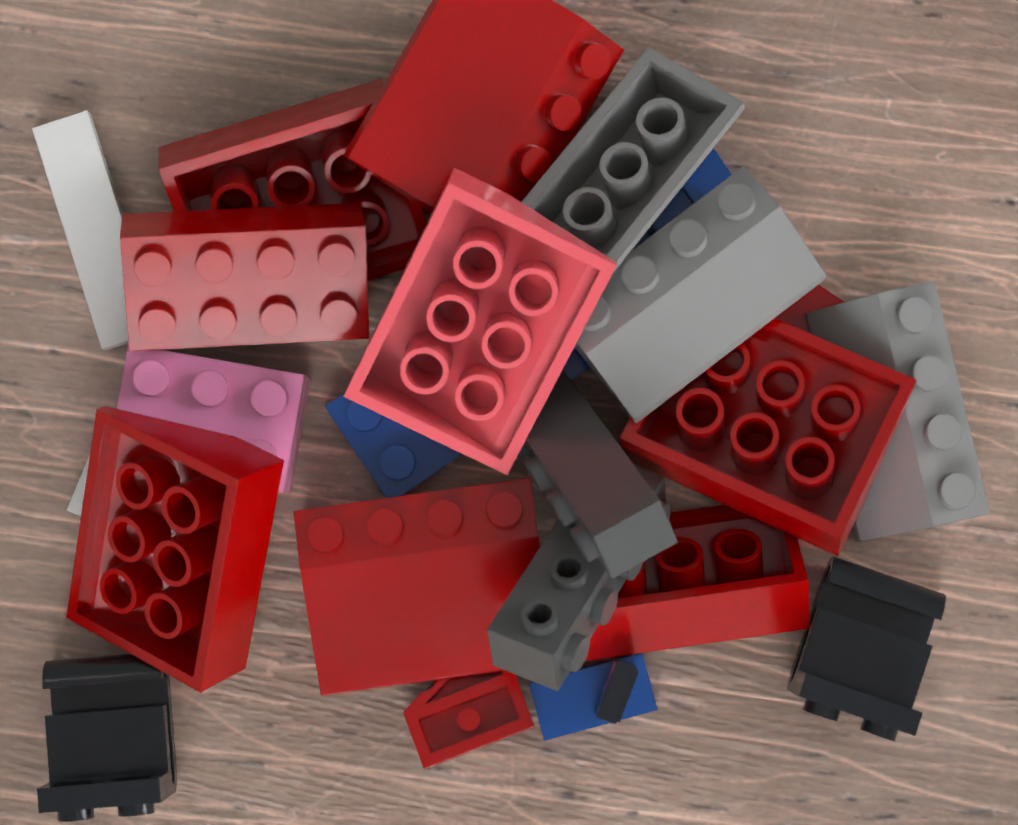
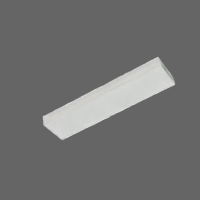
M86 110L34 127L32 131L101 348L106 351L128 343L120 246L123 213L91 113Z

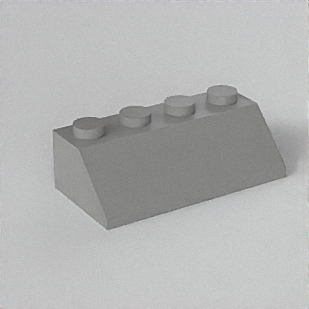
M648 47L523 199L522 203L617 262L616 270L744 111L745 104L738 98Z
M743 166L625 257L613 272L574 348L632 420L638 423L826 279V274L782 208Z
M935 281L881 292L805 313L809 333L917 380L869 493L854 523L857 542L932 528L990 514Z

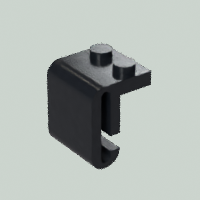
M831 556L824 570L810 612V629L804 630L789 676L787 690L806 699L803 710L836 722L841 711L861 717L863 721L860 730L892 741L896 740L898 730L915 736L923 713L913 709V705L933 647L927 644L934 620H942L946 595Z
M132 654L45 661L42 687L43 689H50L52 715L45 716L49 783L37 788L39 813L57 812L58 822L94 818V808L117 807L118 816L120 817L154 813V803L163 802L176 792L177 787L170 676Z

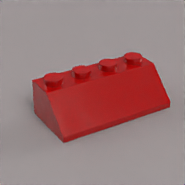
M726 505L672 512L669 522L678 542L645 560L634 580L626 579L618 592L617 605L612 618L605 626L599 624L590 638V647L585 661L810 629L809 580L798 538Z

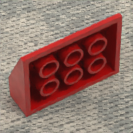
M432 0L343 156L431 214L454 168L522 202L573 140L624 49L586 20L553 0Z
M382 78L160 146L158 149V170L173 211L361 203L366 226L367 281L404 270L427 224L422 207L343 156L383 87Z
M774 318L638 423H635L630 417L619 440L621 448L632 463L665 476V478L833 555L839 556L869 493L917 380Z
M103 406L96 410L66 618L200 693L246 669L284 460L236 436Z
M530 478L293 511L300 573L321 696L505 671L492 664L487 629L540 548Z

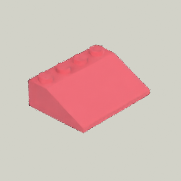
M454 168L351 376L343 397L508 475L609 282L617 262L511 195Z

